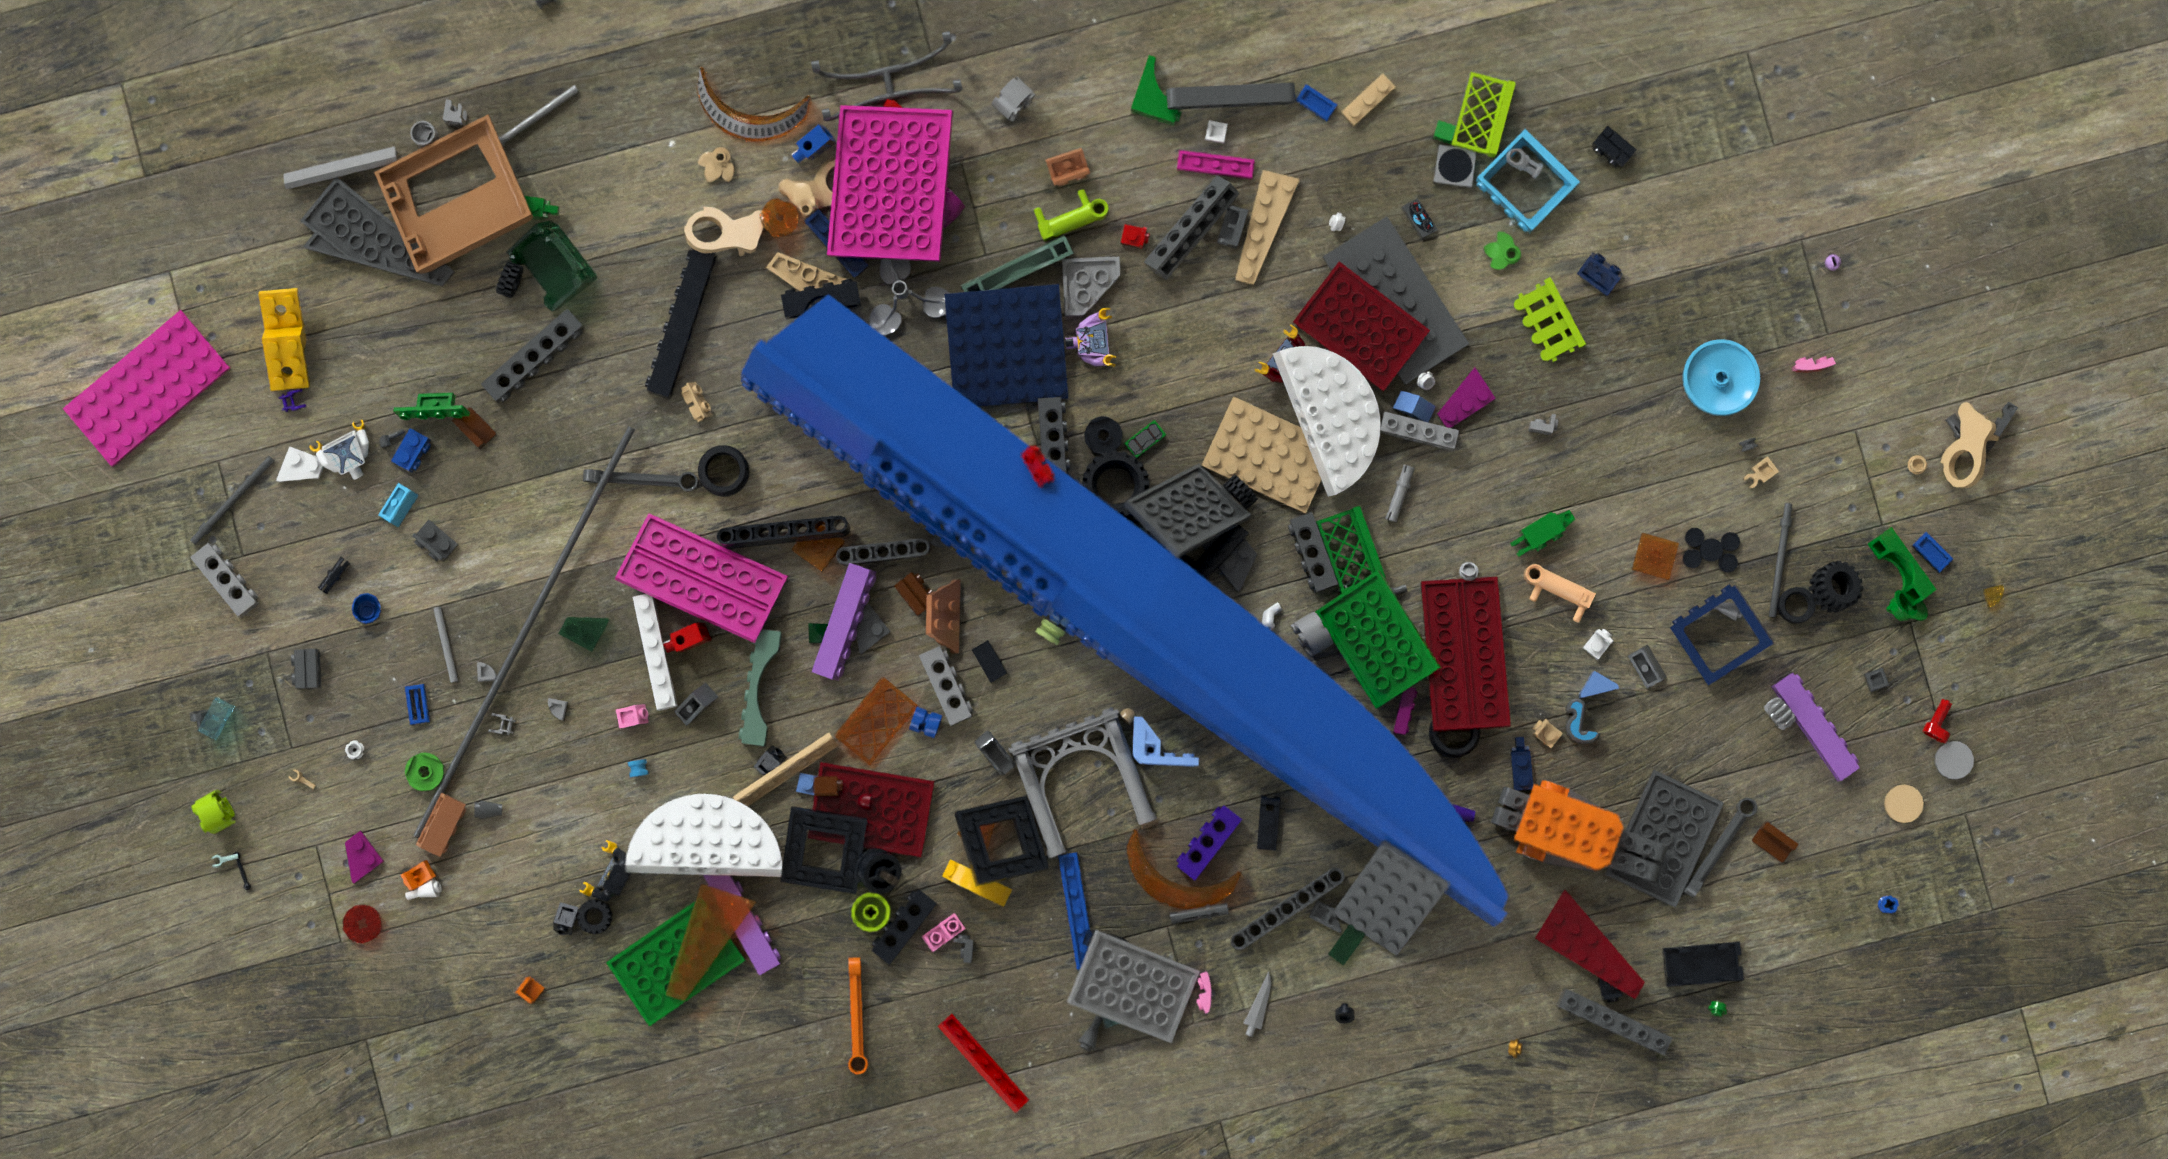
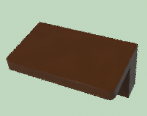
M469 407L467 409L470 412L469 416L453 418L451 421L481 450L496 435V432Z
M1764 822L1752 838L1753 843L1780 862H1784L1791 851H1794L1799 845L1769 822Z

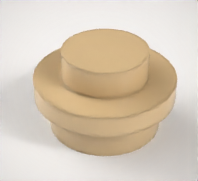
M1915 455L1909 459L1907 466L1911 473L1918 475L1926 470L1927 462L1924 457Z

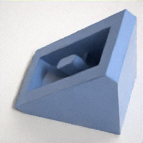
M1400 391L1393 409L1420 421L1429 422L1436 406L1418 395Z
M1593 671L1579 693V699L1619 689L1618 684Z

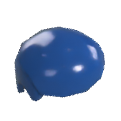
M369 593L360 594L353 601L352 613L358 622L363 624L373 623L380 616L381 605L376 596Z

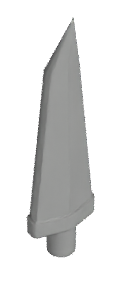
M1269 971L1243 1023L1249 1025L1245 1035L1253 1037L1256 1028L1261 1030L1271 989Z

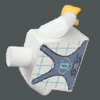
M360 419L362 423L360 427H356L355 422L352 423L354 431L324 446L319 441H316L318 443L317 449L310 445V450L316 453L323 467L333 472H339L341 475L349 472L353 480L363 476L359 466L365 463V458L368 455L369 441L362 419Z

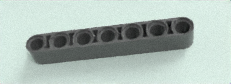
M1294 83L1176 87L1166 89L1167 107L1169 110L1272 106L1296 103Z
M1339 868L1329 869L1234 933L1230 939L1232 947L1237 950L1246 948L1341 884L1344 880L1343 871ZM1332 871L1340 873L1339 881L1333 882L1330 879ZM1316 882L1324 884L1323 892L1318 893L1315 891L1314 885ZM1302 892H1305L1309 897L1308 901L1304 904L1298 900V896ZM1285 903H1289L1293 907L1290 914H1284L1282 911V906ZM1269 914H1274L1277 918L1274 925H1269L1266 922V917ZM1252 925L1260 927L1261 932L1259 935L1253 936L1250 933ZM1238 935H1241L1245 940L1244 945L1241 947L1234 944V938Z

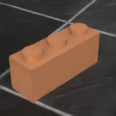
M441 792L416 845L441 857L442 853L444 854L448 849L449 843L447 842L450 836H453L457 830L456 824L459 818L461 819L465 814L466 804Z

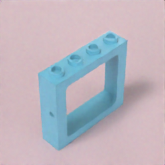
M1526 129L1476 179L1479 189L1483 192L1487 191L1491 195V200L1496 205L1500 204L1505 208L1504 212L1511 219L1514 217L1519 222L1518 226L1523 231H1528L1529 233L1580 182ZM1523 146H1527L1564 182V186L1531 219H1527L1490 183V179L1507 163V153L1512 149H1520ZM1513 152L1512 155H1511V158H1512L1517 152Z

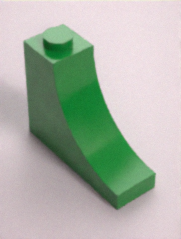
M1149 55L1131 106V112L1174 126L1175 121L1179 122L1182 111L1168 109L1167 97L1160 90L1155 78L1154 66L1156 57Z

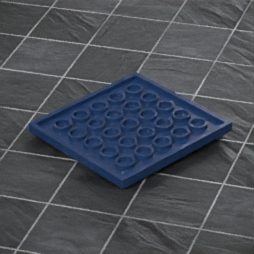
M1059 284L944 294L953 389L977 407L1035 402L1040 398L1061 397V399H1068Z

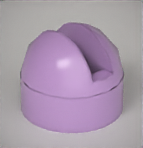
M1830 255L1825 260V266L1829 270H1836L1841 265V259L1837 255ZM1832 257H1834L1837 266H1834Z

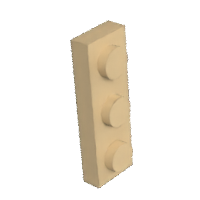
M1382 73L1341 114L1353 126L1357 125L1396 86Z

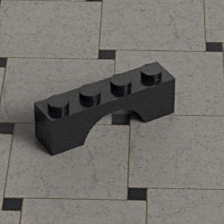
M846 279L841 281L842 284L837 285L830 282L822 284L823 287L820 288L808 286L804 287V291L796 292V289L785 291V294L781 295L786 320L799 318L806 312L808 306L813 301L824 298L828 294L847 309L861 306L857 281Z

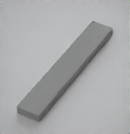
M394 146L285 173L284 185L286 189H291L388 165L397 161V151Z

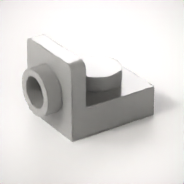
M1556 414L1550 416L1549 424H1546V421L1541 419L1531 421L1528 431L1551 435L1553 431L1557 430L1558 420L1555 419Z

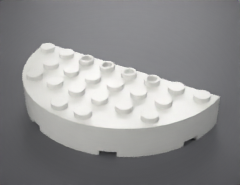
M1300 346L1273 353L1328 497L1336 495L1352 486L1365 473L1376 453L1380 437V414L1372 388L1366 378L1352 363L1329 350Z
M694 794L665 803L653 811L641 823L628 848L626 873L781 877L782 860L778 843L765 821L752 809L728 797L713 794Z

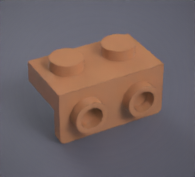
M1082 148L1046 159L1054 185L1063 186L1068 184L1070 180H1081L1090 174Z

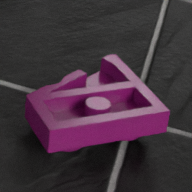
M359 831L345 842L353 884L384 862L362 831Z

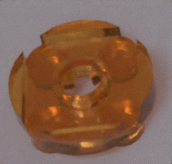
M776 198L765 204L760 213V219L763 227L771 236L783 237L795 230L798 225L799 214L792 203ZM776 214L783 216L782 221L777 220Z

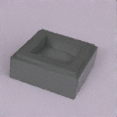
M1883 668L1864 674L1870 692L1889 686Z

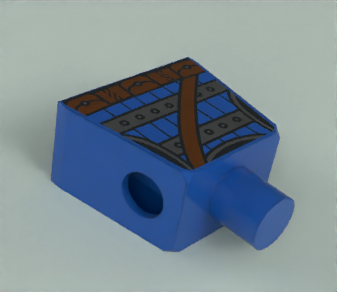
M818 124L796 143L799 149L792 153V156L797 163H800L805 158L813 160L836 144L837 141L826 127Z

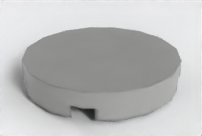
M1951 741L1938 748L1934 763L1942 776L1947 779L1956 780L1970 773L1974 757L1967 745Z

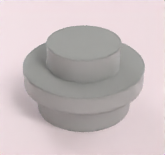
M1466 562L1460 566L1459 574L1462 579L1472 581L1478 576V567L1472 562Z

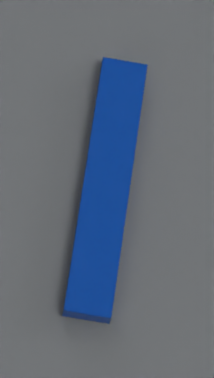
M1077 852L1058 855L1076 967L1079 970L1088 951V947L1083 944L1086 930H1089L1090 927Z

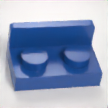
M410 428L391 461L411 473L413 470L416 471L421 464V456L423 453L426 454L431 447V440Z

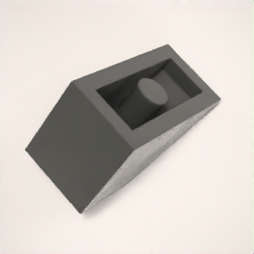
M704 683L693 691L674 712L687 726L703 713L718 696L707 683Z

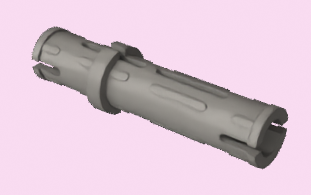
M1403 465L1399 480L1396 481V490L1385 519L1397 523L1405 495L1411 487L1410 481L1415 470L1414 467Z

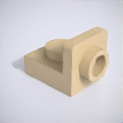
M1547 719L1539 720L1532 728L1535 730L1532 735L1550 749L1563 734L1550 724Z

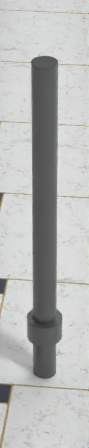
M270 456L259 465L206 523L203 522L199 531L190 539L193 544L196 545L205 534L208 535L213 530L212 527L274 462Z
M1785 503L1783 518L1780 520V526L1782 527L1769 617L1773 618L1777 616L1789 527L1792 525L1791 512L1793 504Z

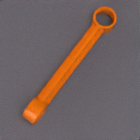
M861 957L849 958L852 1057L849 1060L848 1066L852 1073L862 1074L868 1067V1060L864 1056ZM861 1057L865 1060L866 1064L862 1071H856L852 1068L851 1062L854 1058Z

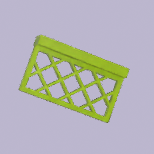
M1471 72L1451 145L1495 158L1516 82L1504 81ZM1473 77L1481 79L1485 86L1475 90L1472 85ZM1494 83L1503 85L1501 92L1495 96L1489 88ZM1486 88L1491 98L1482 102L1477 93ZM1475 95L1480 104L1471 109L1467 100ZM1493 100L1497 108L1489 114L1484 104ZM1482 106L1486 116L1477 120L1473 111ZM1470 113L1475 122L1466 127L1462 119L1463 116ZM1489 118L1492 127L1484 132L1480 122ZM1477 124L1482 134L1472 138L1468 129ZM1465 131L1470 141L1466 143L1457 142L1458 135ZM1484 136L1487 141L1486 149L1479 148L1475 140Z

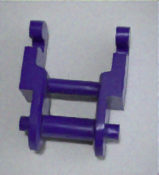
M302 389L287 392L288 395L282 394L279 397L284 405L282 411L289 412L288 410L290 409L296 411L307 407L306 404L296 406L294 403V394L303 392ZM286 398L291 399L292 406H288Z

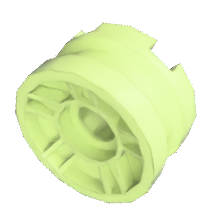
M1043 618L1041 621L1042 625L1035 632L1058 646L1060 637H1063L1066 632Z

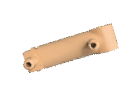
M1532 564L1524 571L1525 581L1535 585L1529 598L1531 601L1536 602L1541 590L1544 589L1579 606L1573 621L1580 622L1585 610L1589 609L1596 593L1550 572L1538 564ZM1535 569L1538 571V579L1530 577V570Z

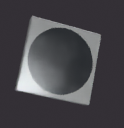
M1439 144L1433 183L1471 188L1476 152L1460 147Z

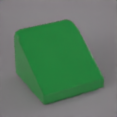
M1438 120L1432 139L1451 144L1456 126Z

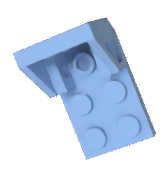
M1134 716L1132 757L1140 765L1198 767L1199 758H1195V754H1183V757H1175V753H1164L1163 756H1160V739L1143 717ZM1147 748H1153L1154 753L1147 752Z

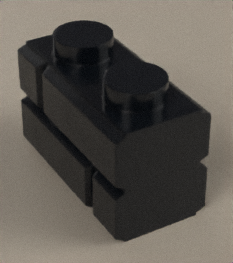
M1608 125L1591 145L1594 147L1593 151L1600 157L1604 155L1608 159V164L1615 169L1617 167L1622 169L1637 150Z

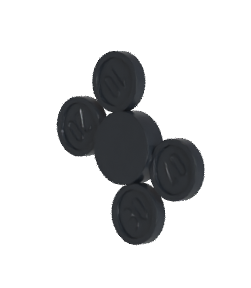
M1691 528L1686 532V543L1691 547L1700 546L1699 551L1689 549L1683 554L1682 560L1686 567H1698L1703 558L1708 562L1718 560L1719 568L1726 573H1730L1737 568L1738 561L1733 554L1726 553L1722 555L1723 549L1734 551L1739 547L1740 538L1736 533H1725L1721 537V541L1713 538L1704 541V533L1699 528Z

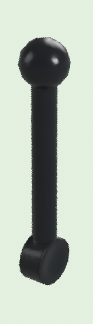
M234 852L233 855L238 854L239 857L238 859H236V862L238 864L244 882L243 887L245 890H250L251 885L250 883H248L240 861L241 854L239 852Z

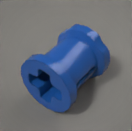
M1883 896L1878 901V908L1883 913H1894L1899 906L1898 900L1892 896ZM1887 901L1892 902V905H1890V909L1885 908L1884 906L1887 903Z

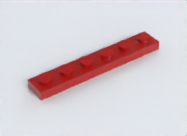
M953 1014L938 1025V1028L1014 1113L1029 1101L1026 1095Z

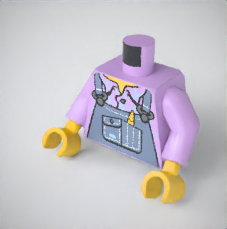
M1102 308L1099 312L1088 316L1076 328V337L1065 338L1066 349L1078 348V357H1081L1084 362L1092 366H1116V364L1110 362L1116 356L1109 354L1105 320L1112 319V316H1106V311L1110 310V308Z

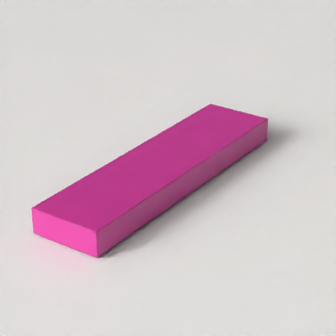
M1179 150L1177 170L1252 179L1255 160Z

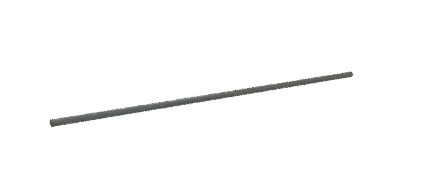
M628 426L413 834L415 837H420L441 792L444 793L635 429Z

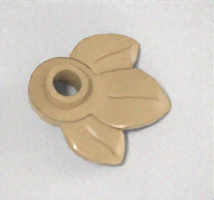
M718 147L713 152L702 154L699 158L698 164L705 167L704 175L707 182L715 181L720 176L728 182L733 178L734 166L730 162L731 155L728 149ZM719 153L724 155L723 160L718 159Z

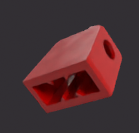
M693 623L671 633V639L663 642L667 653L674 650L676 652H685L712 639L705 623Z

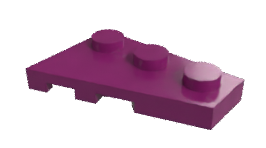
M1475 367L1437 413L1445 427L1452 428L1496 399Z

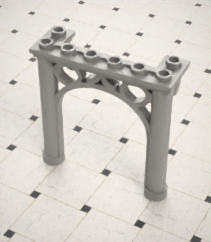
M1113 707L1102 711V715L1095 718V715L1084 718L1085 722L1077 724L1076 721L1069 723L1064 730L1059 731V728L1048 731L1047 736L1041 738V735H1036L1029 738L1030 742L1023 743L1021 740L1012 743V748H1009L1010 754H1013L1048 850L1046 851L1048 859L1065 853L1066 849L1060 838L1045 796V779L1051 767L1059 759L1070 753L1092 750L1110 757L1120 770L1138 824L1142 825L1157 819L1155 812H1152L1119 722L1118 709L1113 710ZM1104 724L1106 730L1102 727H1099V725ZM1087 730L1083 737L1086 745H1081V742H1074L1069 737ZM1101 731L1104 734V740L1099 746L1092 745L1087 740L1089 733ZM1108 738L1110 739L1115 755L1110 751L1102 748L1106 744ZM1063 739L1062 747L1057 750L1059 754L1055 756L1054 750L1046 745ZM1068 744L1074 746L1072 748L1066 749ZM1034 749V751L1032 752L1031 757H1030L1028 751H1031V750ZM1042 750L1050 751L1052 757L1047 765L1036 762L1035 755L1037 752ZM1033 765L1044 769L1040 783Z

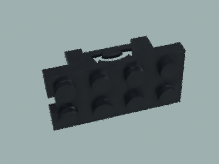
M1740 941L1662 948L1666 987L1744 980L1743 967H1739L1738 955H1741Z

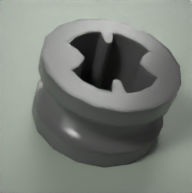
M1756 438L1740 442L1739 445L1743 447L1741 451L1745 452L1758 447V444H1755Z

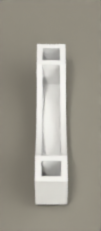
M647 594L634 596L633 602L656 708L660 711L678 707L664 651L655 598Z

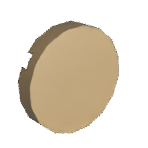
M1905 784L1893 787L1886 794L1884 800L1886 813L1894 821L1900 823L1912 822L1917 819L1924 805L1919 791L1913 786Z

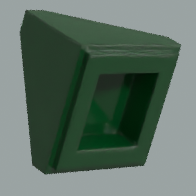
M808 623L809 643H822L828 624Z

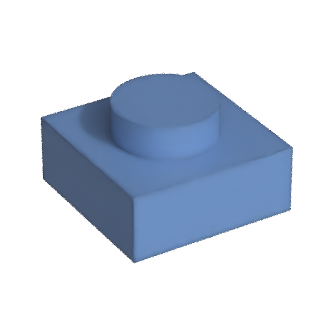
M800 773L796 792L814 795L815 776Z

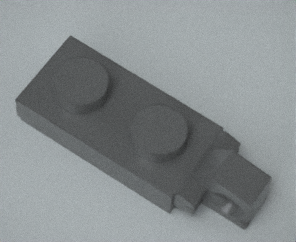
M2008 402L2002 408L2003 416L2002 419L1998 417L1995 421L1996 431L1993 435L2000 437L2018 409L2017 406ZM1988 441L1986 443L1987 453L1990 452L1996 441Z

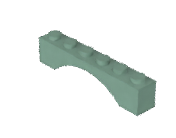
M1061 236L960 286L963 292L1000 289L1021 277L1073 254L1066 237Z
M762 629L756 642L753 643L756 644L755 652L751 651L750 663H753L752 671H748L747 682H750L749 690L745 691L744 701H747V707L742 710L741 720H744V727L739 730V739H742V744L766 747L768 727L760 712L758 691L765 668L780 652L782 632Z

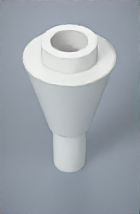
M433 878L416 890L405 893L406 899L439 897L440 892H442L441 884Z

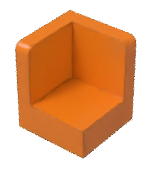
M529 976L520 985L516 993L528 1003L534 1004L545 987Z

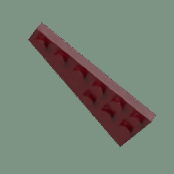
M1564 889L1535 939L1633 999H1636L1645 982Z

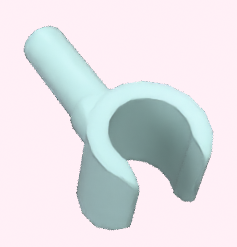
M238 854L226 857L214 855L211 859L217 858L220 863L212 865V867L217 868L223 862L238 859Z

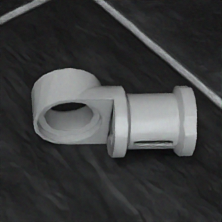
M1519 148L1510 150L1506 155V160L1511 166L1520 171L1524 170L1531 174L1534 179L1537 178L1543 168L1542 163L1538 164L1529 159V156ZM1513 152L1520 154V161L1517 163L1511 159Z

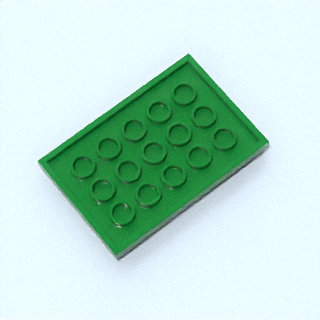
M1377 570L1315 611L1376 709L1441 668L1380 570Z
M700 897L607 961L606 964L648 1026H651L743 963L745 958L704 898Z

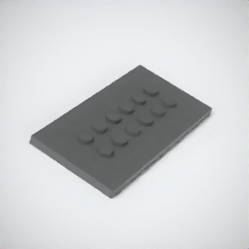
M1387 216L1322 257L1331 271L1340 261L1430 330L1398 373L1404 385L1469 345L1464 334Z

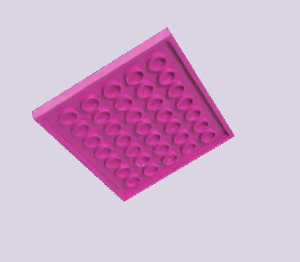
M840 105L827 256L941 261L953 123L952 110Z

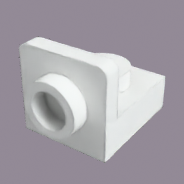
M1598 629L1587 641L1583 649L1598 660L1614 640L1611 639L1612 635L1608 631Z

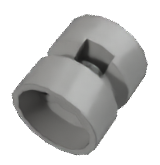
M418 121L411 128V138L420 148L439 140L437 130L428 121Z

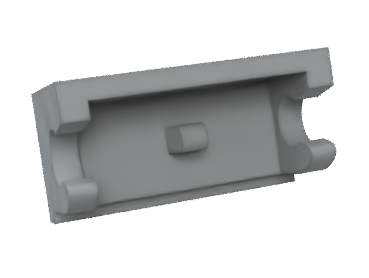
M446 99L443 121L448 127L460 129L466 126V110L463 111L462 117V105L459 103L457 110V107L452 105V101Z

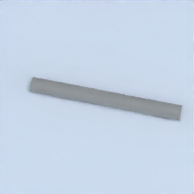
M435 607L433 610L450 682H457L458 678L441 607Z

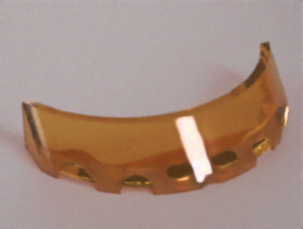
M1133 830L1127 845L1129 865L1137 882L1154 899L1161 903H1167L1171 907L1193 909L1205 907L1206 904L1213 905L1234 891L1241 875L1239 871L1231 878L1208 887H1188L1166 879L1150 865L1141 849L1138 830Z

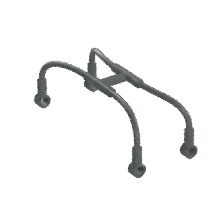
M949 31L942 32L944 44L927 56L904 65L888 66L868 71V73H828L821 71L819 60L811 61L813 73L824 77L859 79L883 76L887 94L874 96L872 99L853 106L886 102L887 98L895 100L909 97L912 94L959 93L963 90L960 79L953 80L954 89L926 88L894 92L890 74L921 64L941 53L952 42ZM829 108L822 109L823 119L827 122L839 118L840 112L831 116Z

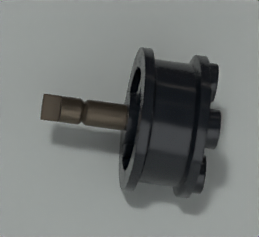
M872 848L864 852L856 861L855 877L857 882L870 892L885 894L898 884L901 877V864L895 856L881 848Z

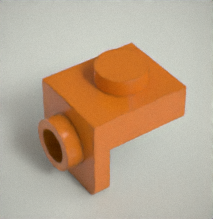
M425 860L401 874L405 886L408 887L409 891H412L435 878L436 875L428 861Z

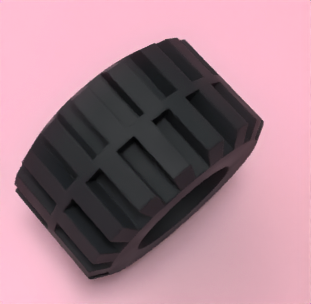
M1833 561L1814 572L1813 578L1809 582L1812 584L1809 587V591L1813 593L1811 597L1812 599L1815 598V604H1820L1822 610L1827 609V612L1830 613L1843 611L1856 604L1862 596L1860 592L1863 591V586H1861L1863 581L1858 577L1860 575L1859 572L1854 571V566L1851 565L1849 567L1847 562ZM1832 579L1839 584L1841 595L1833 589Z

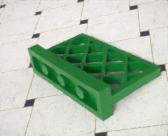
M1360 506L1316 521L1341 594L1353 587L1356 581H1362V579L1358 578L1362 568L1370 571V574L1380 570L1383 577L1386 578ZM1343 516H1350L1352 523L1349 528L1339 524ZM1330 522L1335 525L1331 535L1323 531L1321 524ZM1337 526L1347 531L1344 540L1333 536ZM1349 532L1357 535L1358 542L1356 546L1345 542ZM1331 539L1342 543L1338 552L1330 550L1329 543ZM1343 545L1354 549L1350 559L1340 554ZM1356 550L1364 554L1365 559L1362 564L1352 560ZM1338 557L1348 561L1344 571L1336 567L1335 562ZM1350 562L1360 567L1357 576L1346 572ZM1344 575H1347L1355 580L1352 586L1344 589L1342 579Z

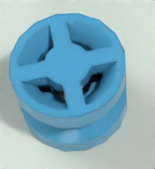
M647 759L627 762L631 769L629 773L630 778L649 775L646 769Z

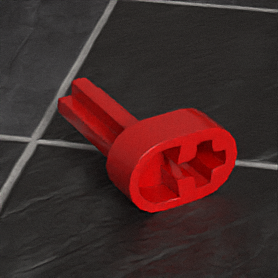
M1944 699L1940 701L1931 721L1926 722L1922 730L1927 736L1944 744L1947 743L1951 735L1948 731L1941 728L1952 706L1950 701Z

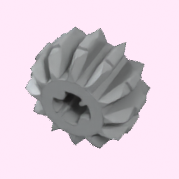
M1779 697L1771 699L1764 706V710L1779 729L1789 728L1796 721V717L1790 708Z

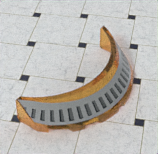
M703 67L699 69L697 93L700 103L709 119L723 132L737 139L743 138L745 141L765 142L778 139L793 131L807 119L812 101L811 96L807 95L794 107L778 114L768 116L749 115L739 112L721 101L711 89L705 76V69Z

